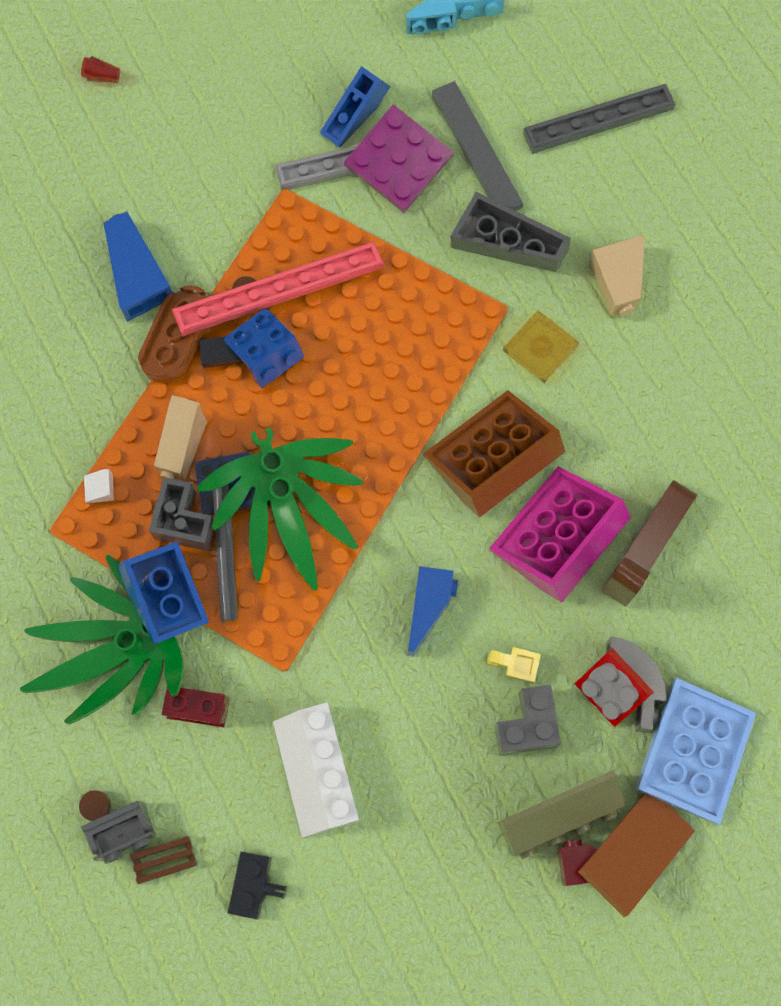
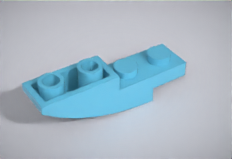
M425 0L406 14V33L422 34L430 31H446L456 28V19H470L472 17L502 14L504 0Z

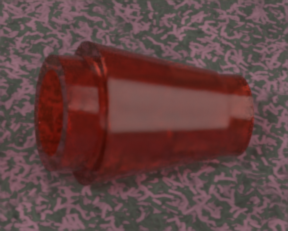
M94 56L90 58L84 57L81 77L87 78V81L118 83L120 68Z

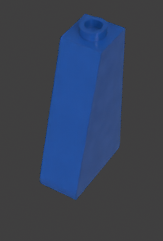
M126 211L122 214L113 215L103 224L119 307L128 322L161 305L168 295H173V292L129 213Z

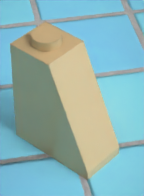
M643 235L592 250L589 264L611 317L617 315L624 317L632 314L641 299L645 241Z
M174 395L170 399L154 467L162 479L166 477L186 481L207 424V420L198 402Z

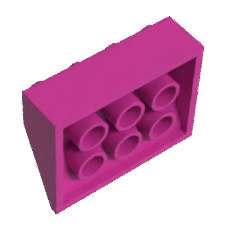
M558 466L489 549L541 591L562 603L631 517L623 499Z

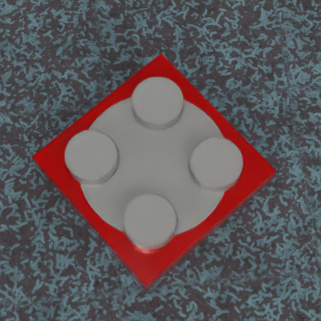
M613 648L574 683L614 727L654 693Z

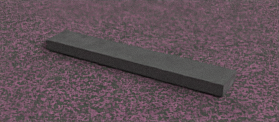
M453 81L432 90L433 99L488 198L515 211L523 208L521 198L456 82Z
M663 84L525 127L523 134L533 154L674 110L676 104L667 85Z

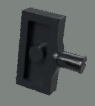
M240 852L227 914L258 920L262 904L267 895L285 898L286 893L276 892L275 890L287 891V886L270 883L269 869L272 857Z

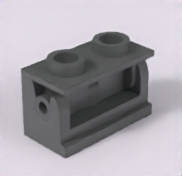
M141 801L133 802L81 826L92 854L97 855L93 860H104L105 864L121 858V852L132 847L133 851L146 847L150 844L149 839L156 836L144 802Z

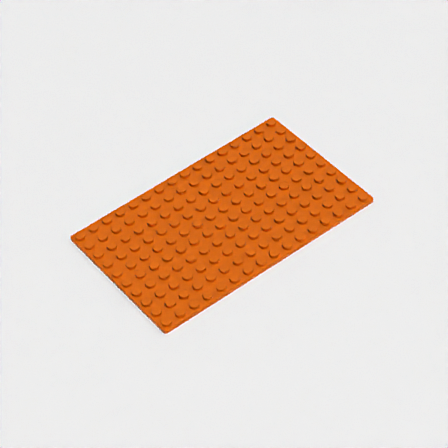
M283 189L210 296L231 290L234 282L240 277L248 276L258 281L373 241L382 258L384 267L265 308L295 335L305 357L262 389L255 382L245 363L203 368L200 344L188 369L180 377L163 383L151 380L88 472V474L103 469H110L113 474L114 501L86 504L83 480L50 528L52 535L109 569L106 555L112 556L121 563L171 544L155 540L149 533V528L163 481L155 469L154 463L172 395L198 402L207 420L205 430L185 481L192 483L197 492L192 512L202 513L200 495L197 491L198 483L194 462L248 451L250 455L260 453L259 447L251 441V433L254 431L259 440H266L265 428L270 427L273 432V439L271 441L273 449L291 442L312 438L352 440L353 444L339 452L321 457H303V459L323 462L343 469L362 479L363 484L358 486L335 485L318 481L300 472L297 475L313 488L335 511L353 536L358 549L352 550L330 535L308 513L296 494L292 493L302 515L313 552L318 584L316 591H313L308 586L291 561L278 533L269 500H267V549L260 581L254 579L249 554L248 530L251 508L236 511L232 516L238 605L237 620L225 622L221 619L216 532L214 533L210 551L179 545L209 620V623L204 625L283 672L287 671L505 317L508 309L505 304L287 189ZM261 310L206 328L202 339L227 336Z

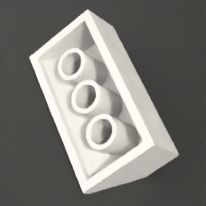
M328 702L298 710L273 721L302 838L360 822Z

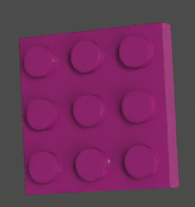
M393 104L344 161V166L405 213L451 159L453 151Z

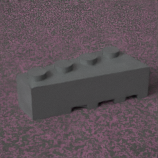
M475 192L450 236L451 248L553 272H557L569 251L571 238L478 192Z

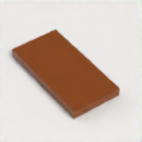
M644 793L578 872L625 918L643 898L695 830L667 803Z

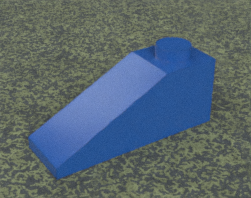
M361 66L319 133L341 148L377 109L391 86Z
M419 566L408 656L416 654L448 607L450 596L456 597L458 580L453 579L454 571Z

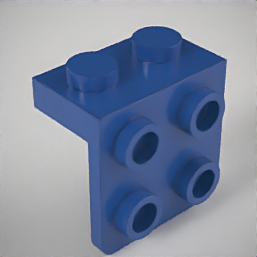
M267 309L261 310L224 339L226 345L247 365L255 382L261 389L305 357L295 335Z

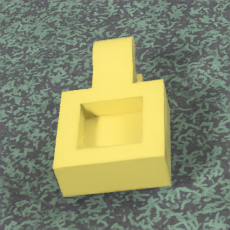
M516 647L511 648L510 655L491 650L486 664L507 668L505 677L533 684L536 679L541 654Z

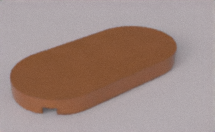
M200 287L179 288L181 291L173 292V295H168L163 301L138 357L142 371L152 381L169 382L180 377L188 369L200 344L199 340L202 339L206 329L182 337L172 309L209 297Z

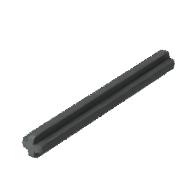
M229 484L213 490L214 517L224 497L230 491ZM232 517L215 530L221 619L225 622L238 619Z

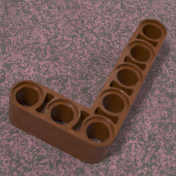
M675 480L671 482L602 589L603 593L625 607L630 603L650 575V569L698 494Z

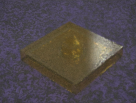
M537 310L503 347V351L545 384L578 347L579 342Z

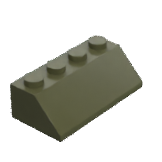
M612 770L497 823L512 856L520 854L521 859L538 853L536 846L547 842L548 846L551 847L566 840L563 834L573 829L577 835L592 828L591 821L601 817L603 822L619 816L620 814L617 809L624 807L625 804L617 775Z

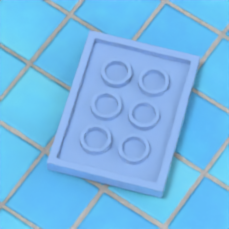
M672 679L666 702L663 705L635 790L715 825H720L756 713L681 679Z

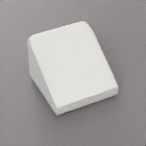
M103 469L84 476L86 504L114 501L113 474L110 469Z

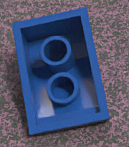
M178 541L125 560L117 566L127 593L154 644L209 623Z

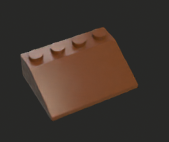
M507 390L423 453V455L461 501L480 518L565 453V448L559 430Z

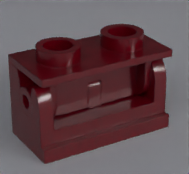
M167 687L161 715L167 716V719L225 728L230 699L225 694L180 688L178 695L173 697Z

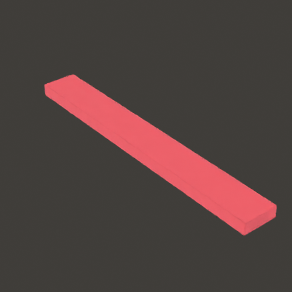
M373 241L174 308L172 311L183 337L382 269L384 263Z

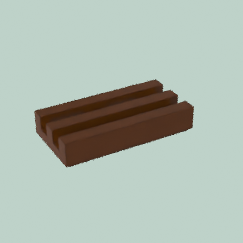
M190 836L130 854L134 864L133 869L137 876V884L197 866ZM184 844L186 846V850L145 863L140 862V858ZM185 856L189 858V862L143 875L142 870Z

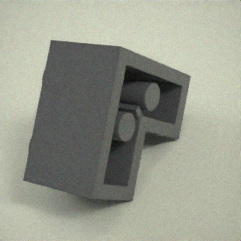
M163 478L149 533L158 541L167 543L178 541V544L181 546L210 551L215 530H212L214 519L211 515L192 512L197 493L192 483Z
M551 685L522 688L519 692L523 719L497 722L495 725L499 755L557 748L561 745Z

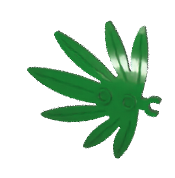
M270 427L265 428L266 440H259L254 431L251 433V441L259 447L260 453L244 456L221 466L205 478L197 487L198 492L212 491L224 487L238 477H241L221 502L213 520L212 530H217L233 516L243 503L250 488L254 487L255 492L250 509L248 530L249 554L254 579L256 581L261 580L268 539L267 500H269L278 533L291 561L308 586L313 591H316L318 584L313 552L302 515L292 493L296 494L308 513L330 535L352 550L358 549L353 536L335 511L313 488L297 475L300 472L318 481L335 485L358 486L363 484L362 479L343 469L323 462L303 459V457H321L339 452L351 446L353 441L340 438H312L291 442L273 449L271 444L273 432Z
M106 555L110 569L127 592L117 567L120 562L112 556ZM75 577L70 578V581L90 599L110 611L130 617L129 621H71L35 626L24 630L29 636L60 642H94L114 638V640L76 656L37 677L20 688V691L23 693L52 691L84 683L106 674L130 660L64 720V723L68 725L89 716L113 700L134 680L148 660L150 662L137 692L132 710L133 715H139L153 697L162 676L164 661L165 678L170 694L175 697L180 691L184 675V661L176 637L174 636L154 644L133 602L99 584Z

